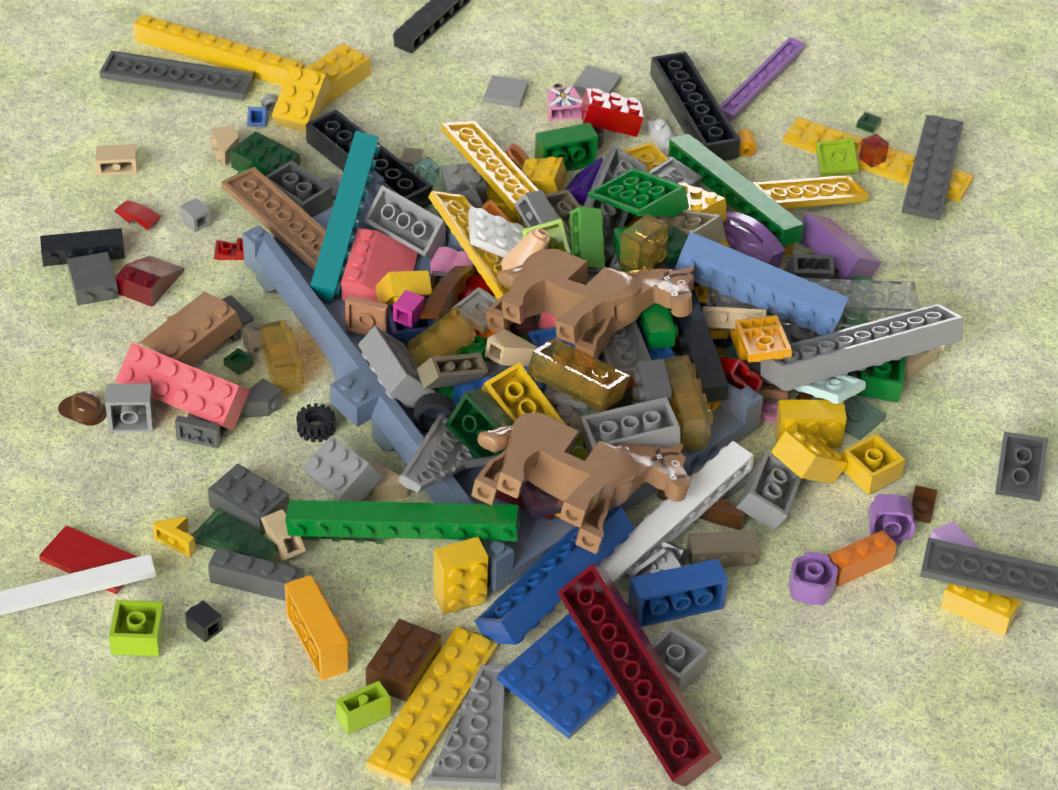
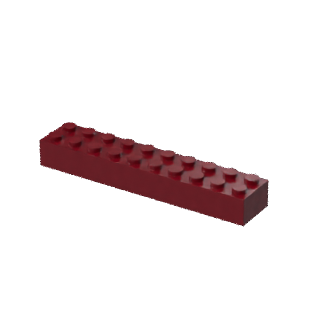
M592 563L557 593L673 783L686 787L723 757L606 570Z

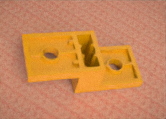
M777 315L735 320V331L728 330L739 360L761 362L769 359L792 357V349Z

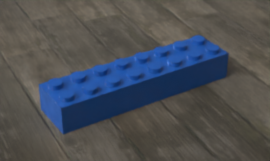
M615 507L608 511L603 527V540L597 554L575 545L579 527L574 526L474 620L483 636L498 644L516 645L523 641L525 634L536 628L545 615L554 611L555 606L561 601L557 593L561 588L592 563L600 566L599 563L604 558L612 555L614 549L629 538L628 535L634 530V527L622 507Z

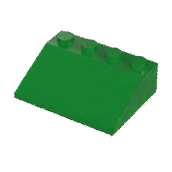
M632 168L588 192V196L638 216H678L689 208L685 186L636 168Z

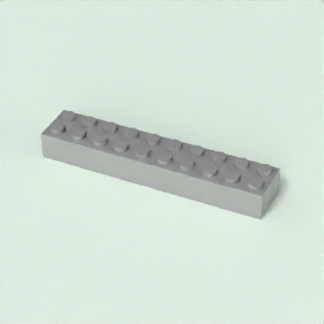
M935 304L790 344L792 357L761 361V376L782 390L791 391L798 386H808L813 382L829 380L830 377L837 375H847L848 372L865 370L866 367L882 365L884 362L891 360H900L908 355H918L919 352L935 350L937 347L944 345L950 346L955 342L963 340V317L940 304Z

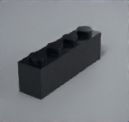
M122 228L40 236L43 266L67 264V259L104 252H108L110 260L125 258Z

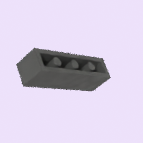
M216 548L208 564L210 583L285 601V583L304 577V569Z

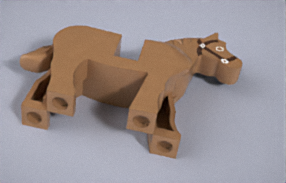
M558 249L540 250L527 257L523 265L502 270L498 273V281L511 289L486 311L487 328L496 332L503 328L509 331L510 325L514 322L522 324L525 318L547 312L557 318L555 320L557 338L575 344L576 362L596 368L598 366V358L603 350L606 349L612 335L634 322L640 313L652 304L658 303L663 307L671 308L672 314L676 317H685L691 314V290H694L693 279L695 278V275L692 274L694 266L679 270L641 269L628 272L604 267L588 283L586 260Z
M541 413L521 415L515 420L513 425L501 426L493 430L481 432L478 436L477 442L483 448L492 452L504 451L490 459L475 479L471 496L489 505H493L498 491L517 499L521 493L523 482L530 481L546 493L564 501L559 518L579 527L575 545L595 554L600 550L604 536L603 527L608 511L626 502L630 495L643 483L648 482L654 487L663 490L665 496L675 502L685 499L691 483L690 477L683 468L686 457L681 453L683 444L665 448L650 444L614 446L599 441L587 459L583 461L572 456L578 431Z

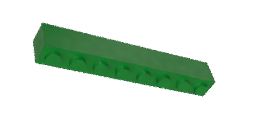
M638 226L614 228L613 247L621 270L628 272L654 269L653 259L649 258V248L645 246L644 234L640 233ZM654 303L642 311L638 317L648 348L674 347L675 338L678 337V327L673 324V314L668 308Z

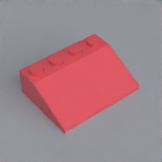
M358 228L341 281L342 300L345 301L347 296L378 302L375 288L378 282L388 272L414 271L418 252L380 231Z

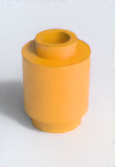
M747 129L739 131L737 134L740 139L739 154L741 156L754 155L757 151L754 134Z

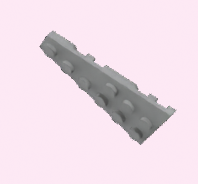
M441 414L435 420L398 479V482L402 483L407 489L414 490L417 493L465 469V459L476 458L445 426L448 419Z
M480 666L471 685V690L463 701L461 711L456 716L443 743L440 755L437 756L434 767L426 779V786L500 789L504 685L497 680V676L505 669V666Z

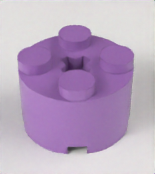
M878 494L875 496L874 501L868 508L870 534L873 535L884 530L897 545L902 544V541L906 538L909 540L915 532L914 513L910 499L907 496L896 494Z
M807 552L800 558L796 557L792 562L788 584L791 597L796 601L806 604L825 605L834 593L838 574L836 564L833 565L827 555L819 552Z

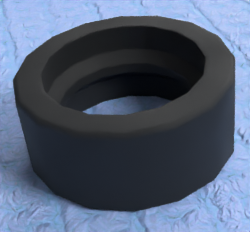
M440 393L425 394L418 398L415 403L414 422L419 429L428 433L437 418L428 417L423 412L429 409H439L447 413L444 417L449 419L456 405L446 395Z

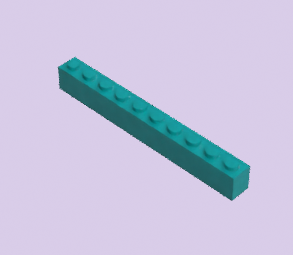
M355 131L310 285V288L320 300L331 303L334 295H339L341 283H338V280L343 278L346 268L342 266L343 263L347 264L350 256L347 248H352L355 236L351 234L352 232L356 233L359 224L356 216L361 217L363 205H360V202H365L368 190L364 188L365 186L369 187L372 175H369V171L373 172L376 164L373 156L378 157L380 146L377 145L379 137L360 131Z

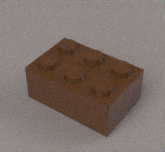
M398 619L366 667V686L380 681L390 696L406 702L441 650V635Z

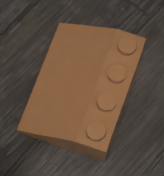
M204 291L140 341V344L145 348L193 367L243 326L237 312L224 300Z

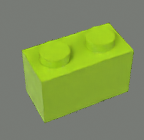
M380 681L336 699V718L348 735L391 716V697Z

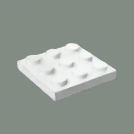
M471 206L468 211L470 244L504 258L524 238L522 230L525 228L518 223L513 224L501 216L491 215L482 208L477 209Z

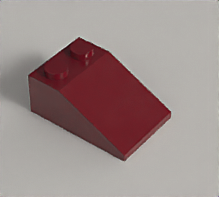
M152 256L128 263L115 276L118 295L153 307L185 271V268Z

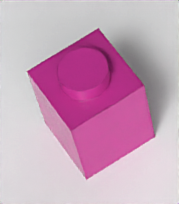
M405 290L393 304V321L412 328L420 318V313L424 307V297Z

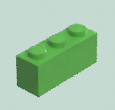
M579 206L569 212L572 255L586 260L587 269L604 268L606 259L603 248V217L601 209Z

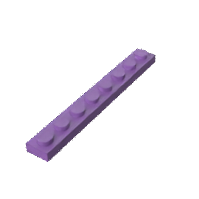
M789 37L720 105L727 119L733 121L805 49V43Z

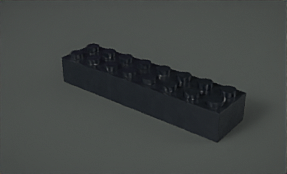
M687 52L651 57L650 76L684 134H690L722 160L738 158L740 139Z
M335 109L306 123V142L344 172L355 131L366 132ZM377 142L380 150L378 157L373 156V160H376L374 171L385 179V187L422 208L433 204L429 199V195L433 191V185Z

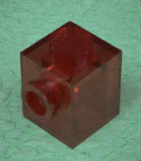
M877 133L862 139L859 158L871 168L886 161L889 143Z

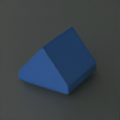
M248 107L247 126L266 127L268 121L267 108Z

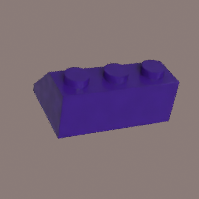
M602 157L577 173L565 188V190L570 191L580 205L584 206L588 192H590L604 160Z

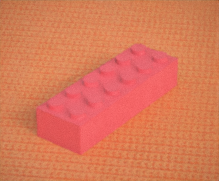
M133 342L115 381L119 384L151 383L153 398L232 431L250 390Z

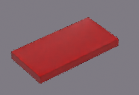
M67 525L39 554L40 561L69 574L138 557ZM124 585L108 588L105 590H108L117 595L118 592L124 587Z

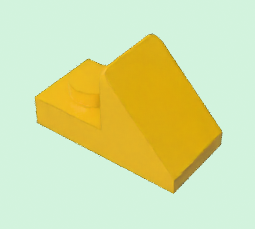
M187 517L158 520L152 524L154 539L189 558L196 552L194 537L188 533Z

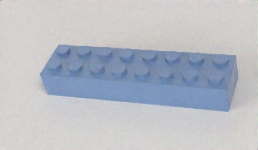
M691 231L675 267V270L694 266L692 274L695 275V278L693 280L700 285L713 288L721 294L732 296L740 302L751 304L758 309L767 310V312L777 315L780 319L794 322L799 327L808 328L819 335H825L834 331L849 298Z

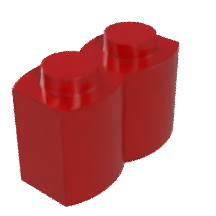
M719 358L727 382L739 390L749 386L758 393L763 384L762 379L757 373L750 371L744 361Z

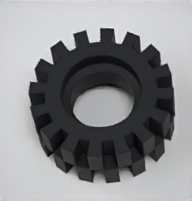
M314 403V406L311 407L308 404L307 409L302 407L301 411L297 413V433H299L301 438L304 436V440L308 441L310 438L311 442L315 443V439H318V442H322V438L327 440L329 436L334 435L336 431L335 412L331 411V407L325 408V404L318 406V403ZM312 421H321V422H323V423L318 424V425L310 424V422H312Z

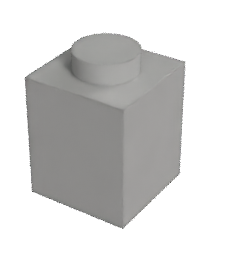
M198 198L180 205L181 220L194 233L211 225L210 210Z

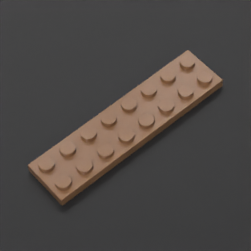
M255 167L221 181L222 188L315 271L326 230Z

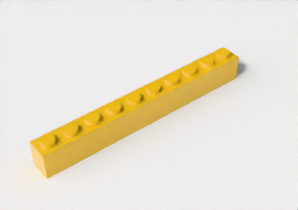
M142 14L133 23L135 41L222 68L254 72V78L283 86L290 66L305 69V63L150 15Z

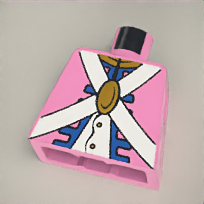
M555 84L547 90L549 122L582 118L580 107L583 100L574 87H563L561 84Z

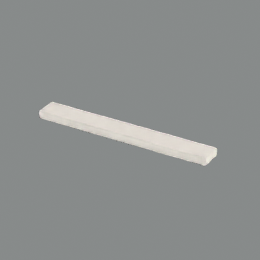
M151 554L0 591V616L156 577Z

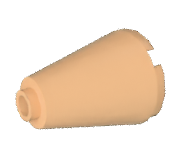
M542 228L531 229L501 260L499 267L502 266V270H507L523 265L526 258L531 254L547 249L550 241L547 231Z

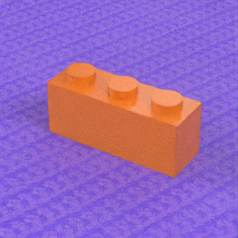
M882 530L828 554L830 562L833 565L836 564L838 569L836 585L839 587L892 563L897 544Z

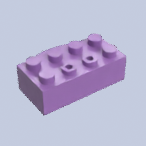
M726 212L727 220L723 221L725 239L731 249L780 269L785 249L778 239L764 225L750 216L738 212Z
M807 213L802 220L804 230L802 241L799 243L807 248L811 246L813 253L817 255H833L834 268L840 271L838 277L844 281L849 279L853 281L854 276L873 277L882 262L833 220Z

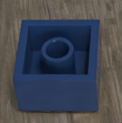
M393 304L388 305L389 335L404 343L408 351L435 348L436 328L433 319L419 318L411 328L393 321Z

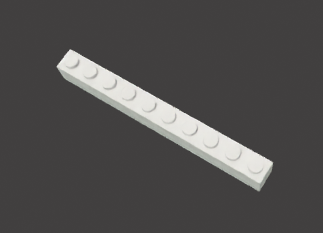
M732 441L727 447L724 446L716 457L708 460L698 473H694L690 477L691 483L684 500L679 502L670 499L662 501L653 513H649L640 525L634 527V530L628 535L629 538L619 544L614 549L612 555L604 558L599 563V567L606 570L616 588L620 590L631 579L629 573L634 570L633 566L643 559L646 561L652 557L651 552L660 547L663 541H674L753 469V454Z

